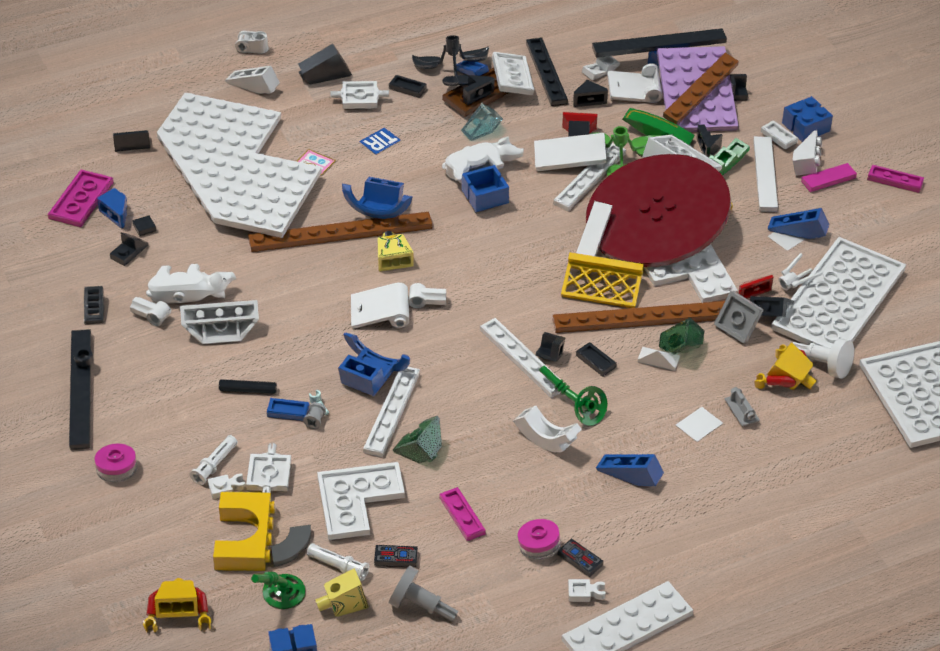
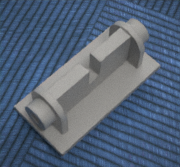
M737 387L732 388L730 397L724 399L741 426L759 422L760 419L743 395L742 390Z

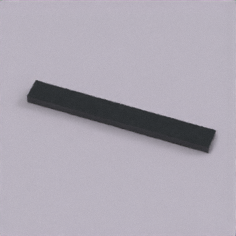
M723 28L595 42L592 43V49L595 57L600 58L657 51L658 48H688L727 43V37Z
M91 329L71 330L70 450L90 448L91 365L85 367L76 365L73 354L81 348L91 350Z

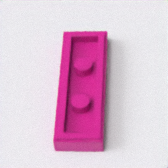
M848 163L803 176L801 182L810 192L855 179L857 173Z
M872 165L867 180L920 193L924 177Z
M458 487L439 494V499L466 541L486 535L484 526Z

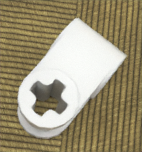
M241 31L238 34L235 48L241 53H266L269 50L267 34L263 31Z

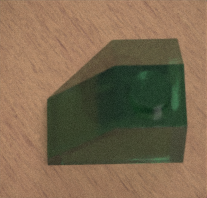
M689 317L660 333L659 347L674 355L689 352L703 345L705 330Z
M434 416L421 422L419 428L415 429L411 434L408 432L401 438L393 449L394 453L419 464L433 461L438 456L437 452L442 447L440 418Z

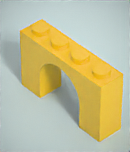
M220 493V521L247 522L254 525L258 530L254 535L245 540H215L213 553L214 570H266V563H270V550L267 549L268 546H272V533H269V530H273L274 520L271 514L275 513V501H271V493Z

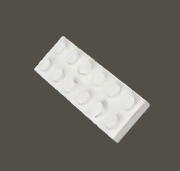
M667 581L563 634L562 642L570 651H625L692 616L693 609L670 582Z

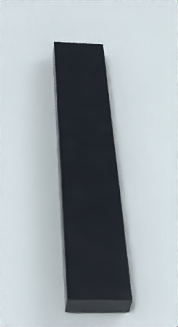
M543 38L526 39V46L550 105L568 104L567 96Z

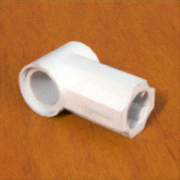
M421 283L412 284L409 291V305L413 308H422L425 304L446 305V289L426 288Z
M135 297L130 306L131 312L147 318L149 323L154 326H160L171 314L169 305L162 301L155 304L143 298Z

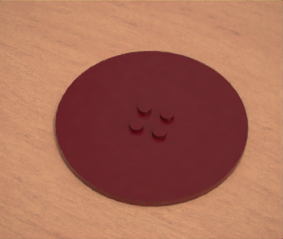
M680 154L653 155L620 167L600 183L589 200L586 210V224L595 201L612 205L613 209L598 250L610 259L643 264V267L665 266L694 256L709 246L720 235L730 216L731 195L722 174L707 162Z

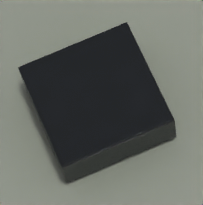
M150 215L132 220L139 236L156 231V226Z

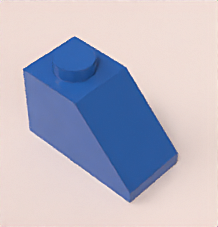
M113 188L97 197L99 212L121 229L124 228L127 216V197L125 194Z

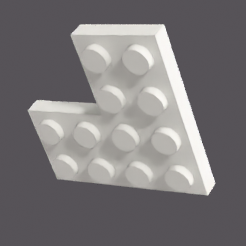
M711 244L701 252L683 261L665 266L643 267L653 286L689 279L702 303L727 299L730 291L738 293L736 286Z
M398 462L317 472L328 540L370 535L365 503L405 498Z

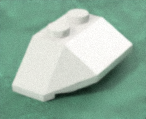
M257 300L180 306L181 325L202 344L240 342L259 320Z

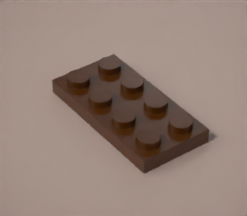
M493 67L489 72L480 75L495 79L493 93L466 105L463 102V88L467 86H458L443 94L442 100L466 117L510 92L499 91Z

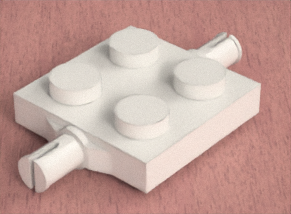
M377 81L343 82L341 91H331V98H341L343 109L377 108L379 97H389V90H379Z
M271 443L268 444L267 453L250 454L246 482L247 490H261L262 493L288 491L291 455L277 454V445L275 443L273 445Z

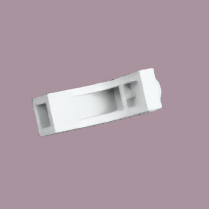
M537 406L525 409L513 420L526 438L550 452H563L577 439L576 435L582 430L578 423L567 427L553 425L543 416Z

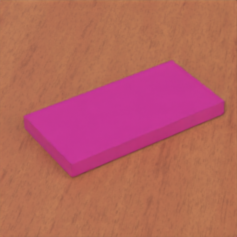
M81 169L49 211L48 219L82 227L98 205L97 197L106 193L113 184V177Z

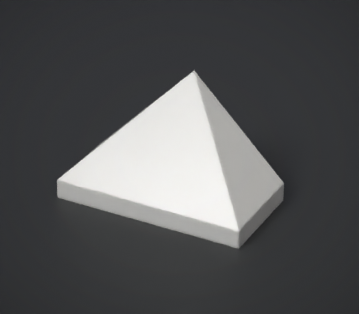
M642 347L638 363L675 371L680 355Z

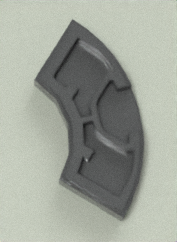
M311 525L290 527L286 539L279 544L271 546L274 567L298 558L297 555L307 548L311 539Z

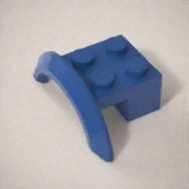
M368 177L364 184L363 196L358 201L352 193L351 185L342 183V191L348 204L359 213L372 218L387 219L401 215L408 209L413 196L403 195L404 183Z
M351 333L343 334L347 344L358 354L357 357L348 354L338 367L340 380L344 385L375 396L393 371H403L410 364V357L406 354H402L400 359L384 357L367 348L357 335Z

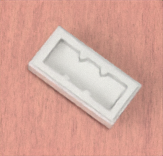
M774 120L761 127V133L771 137L772 141L785 150L798 143V137Z

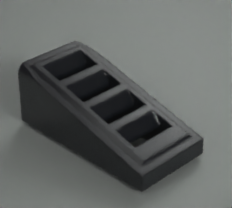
M103 286L84 288V324L104 323L105 296Z

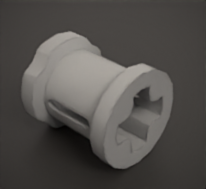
M311 403L309 413L304 417V424L311 429L319 428L321 418L326 414L325 406L321 403Z

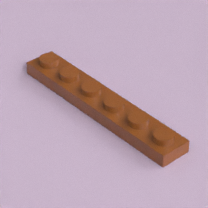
M725 52L663 112V117L678 125L738 66L739 61Z

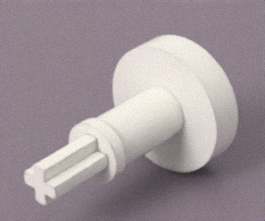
M837 339L831 348L814 343L805 345L793 342L798 349L805 351L809 360L828 363V372L832 377L843 379L852 367L854 345L850 340Z

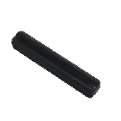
M220 379L218 388L220 391L275 394L277 383Z

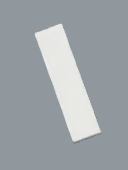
M594 202L576 253L596 256L613 209L612 205Z

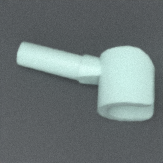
M315 390L316 396H312L309 393L310 403L316 402L323 405L319 390Z

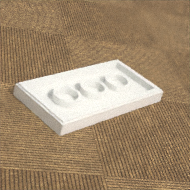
M493 52L492 60L499 91L533 95L534 87L526 56Z
M604 133L534 141L536 171L607 163Z

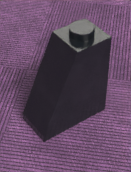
M333 43L298 63L301 69L299 71L300 76L303 80L307 79L310 85L352 75L347 63Z

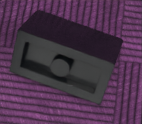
M148 130L113 133L115 152L150 148Z
M750 296L752 303L764 309L761 317H786L787 304L794 305V300L785 297Z

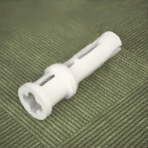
M228 435L208 458H203L200 461V465L190 472L191 479L199 485H204L208 476L216 472L217 465L237 445V439L232 435Z
M314 543L310 544L307 549V556L337 567L343 574L355 568L360 581H363L369 572V563L358 562L352 556H341Z

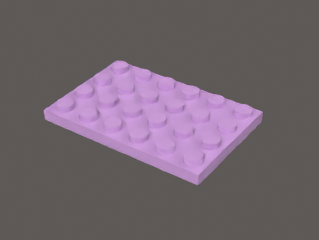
M725 46L657 49L665 110L726 52ZM730 74L678 124L680 127L689 132H697L698 125L705 124L707 131L738 130Z

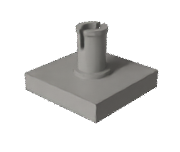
M730 291L714 325L742 343H747L764 309L735 291Z

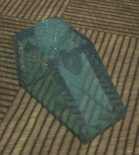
M481 103L461 131L473 141L493 133L503 118L494 109Z

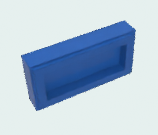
M464 60L457 64V71L467 75L480 76L489 72L488 66L479 62Z
M270 398L266 412L267 417L303 421L304 417L308 415L310 403Z

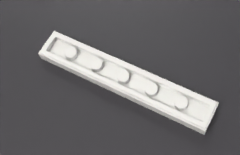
M754 136L753 145L759 211L777 212L778 203L771 137Z
M613 143L609 148H606L607 163L588 165L554 199L553 205L569 212L607 174L608 168L620 161V148ZM623 148L624 157L626 155V149Z
M496 318L480 326V331L550 398L561 393L539 371L545 364Z
M407 367L403 371H398L363 448V453L383 458L420 375V369Z

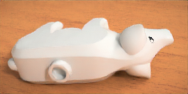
M509 136L501 138L496 143L484 142L471 147L466 146L462 150L447 156L442 164V169L446 170L448 177L462 184L463 173L493 165L497 169L503 168L504 163L502 161H512L523 157L524 148H517L511 144Z
M191 264L187 273L176 272L170 275L171 266H161L157 274L149 281L146 295L156 303L162 301L166 304L196 302L209 295L225 298V289L230 282L236 280V276L233 272H215L207 275L205 272L199 271L200 267L198 264Z

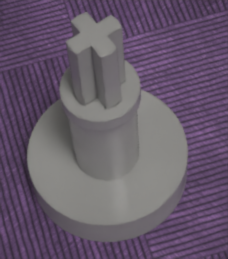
M409 566L398 582L389 600V604L399 608L404 599L407 598L428 610L429 613L433 614L435 611L453 622L458 611L440 601L441 597L439 595L436 596L414 583L419 570Z

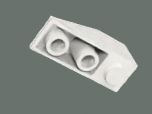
M817 130L813 131L794 150L793 166L795 175L817 173V166H820V147H822V139L818 137Z

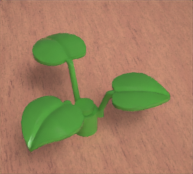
M623 126L614 128L611 139L604 133L606 148H609L612 142L620 148V165L610 166L607 170V176L624 166L623 147L627 142L632 151H637L638 155L643 156L648 138L661 135L642 136L631 141L627 128Z

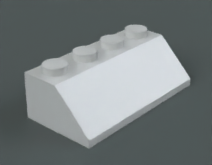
M673 135L649 137L642 156L649 157L660 154L687 155L707 162L718 171L722 169L720 164Z

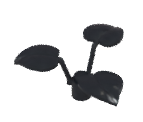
M450 35L446 37V45H443L441 58L437 56L418 57L412 55V60L418 68L433 69L438 64H442L445 53L448 52V55L453 56L454 76L444 77L442 83L446 86H467L468 75H457L456 55L460 52L459 56L467 61H483L488 57L489 46L463 52L459 43V36Z

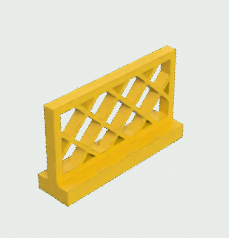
M569 252L561 297L635 308L643 276V264ZM571 268L580 270L582 274L574 278L570 274ZM597 272L600 277L592 281L588 274ZM610 275H615L619 280L610 284L606 278ZM585 277L589 283L581 288L577 281ZM629 278L637 279L636 284L631 287L627 285L625 280ZM603 280L607 287L599 290L595 284ZM573 283L578 288L573 293L566 292L567 287ZM622 283L626 290L618 294L614 287ZM593 287L597 293L590 296L584 291ZM611 290L615 296L608 299L604 297L603 293ZM630 293L633 300L632 302H627L621 297Z

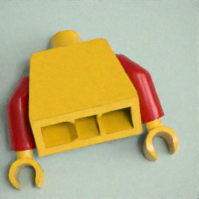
M791 342L788 346L782 344L779 346V349L775 350L777 360L766 374L768 376L765 377L762 373L757 374L754 385L756 388L762 389L767 383V385L782 386L795 390L802 383L810 389L817 380L808 374L813 363L808 359L805 351L798 349Z
M176 578L174 581L162 582L160 588L148 597L146 612L148 618L143 621L146 633L150 625H153L154 633L157 632L158 626L154 619L155 616L156 618L189 617L200 614L198 619L199 630L202 631V623H207L210 630L211 618L207 615L209 611L206 594L198 587H195L192 580Z

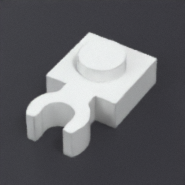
M236 474L230 479L228 475L207 479L213 499L220 498L221 492L242 491L246 489V483L242 482V474Z
M568 579L569 602H590L591 597L598 600L605 599L606 592L598 591L605 590V582L590 584V579Z

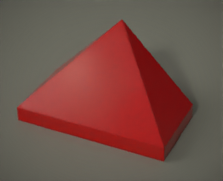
M563 112L562 128L568 131L569 121H590L589 133L597 130L598 114Z
M769 275L743 282L739 286L738 294L749 299L750 296H757L772 291L774 277Z

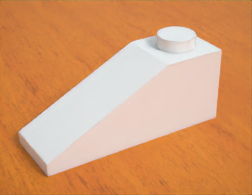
M271 66L237 70L225 80L228 84L257 94H270L275 91V88L280 83Z

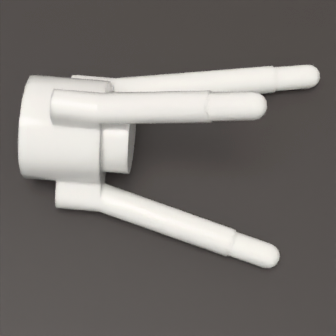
M800 253L781 272L783 276L778 278L781 287L787 291L791 287L795 288L804 282L823 275V272L815 273L801 280L799 279L812 272L813 269L810 268L799 275H796L794 272L790 273L789 271L803 256Z

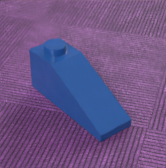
M818 208L773 216L768 225V230L812 239L826 236L830 224L823 209Z
M604 454L596 467L599 472L637 486H656L664 474L655 454Z

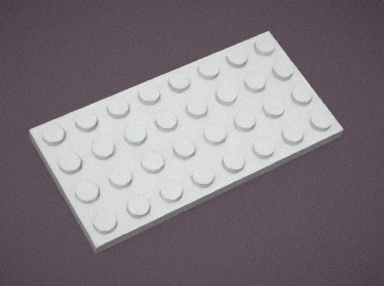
M838 237L810 274L813 275L822 271L823 275L801 285L791 298V300H794V305L787 304L786 317H777L772 323L771 329L806 345L814 343L831 348L837 339L853 342L905 271L906 264Z

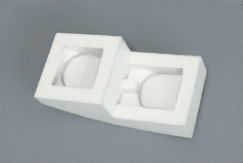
M612 56L600 57L596 59V63L583 66L582 73L591 80H595L607 75L608 70H615L620 65V62Z

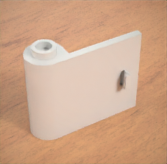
M645 65L641 74L608 70L610 99L656 103L662 99L660 74L657 65Z
M393 283L351 294V326L353 329L389 320L391 325L396 328H403L409 324L408 287L404 283Z

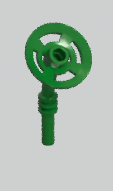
M545 365L540 368L539 371L555 385L554 388L561 392V395H566L575 402V415L582 424L592 426L604 418L608 401L606 394L601 388L588 386L577 395L569 389L570 386L563 379L560 380ZM588 392V395L581 398L584 393ZM595 393H597L600 398V404L598 398L594 395ZM598 410V414L593 419H590L589 415Z
M265 572L264 574H253L251 577L253 583H264L263 598L271 607L290 609L301 603L305 597V585L300 578L294 575H278L276 572ZM286 578L293 579L298 584H293V582L287 580ZM296 591H299V594L294 599L289 600L296 594ZM274 593L276 596L281 597L282 600L276 601L270 595Z

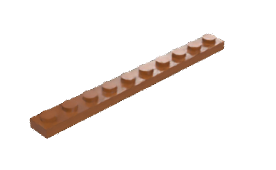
M428 211L403 214L387 219L373 218L288 229L283 238L262 233L249 234L248 238L251 252L381 236L386 231H392L396 234L432 229V220Z
M725 301L553 314L552 320L555 333L714 321L717 319Z

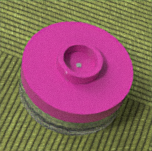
M126 444L106 445L98 450L95 455L96 473L104 481L122 482L131 478L137 471L135 451Z
M547 519L531 520L521 526L518 531L520 551L529 559L543 560L550 558L561 547L559 528L553 521Z

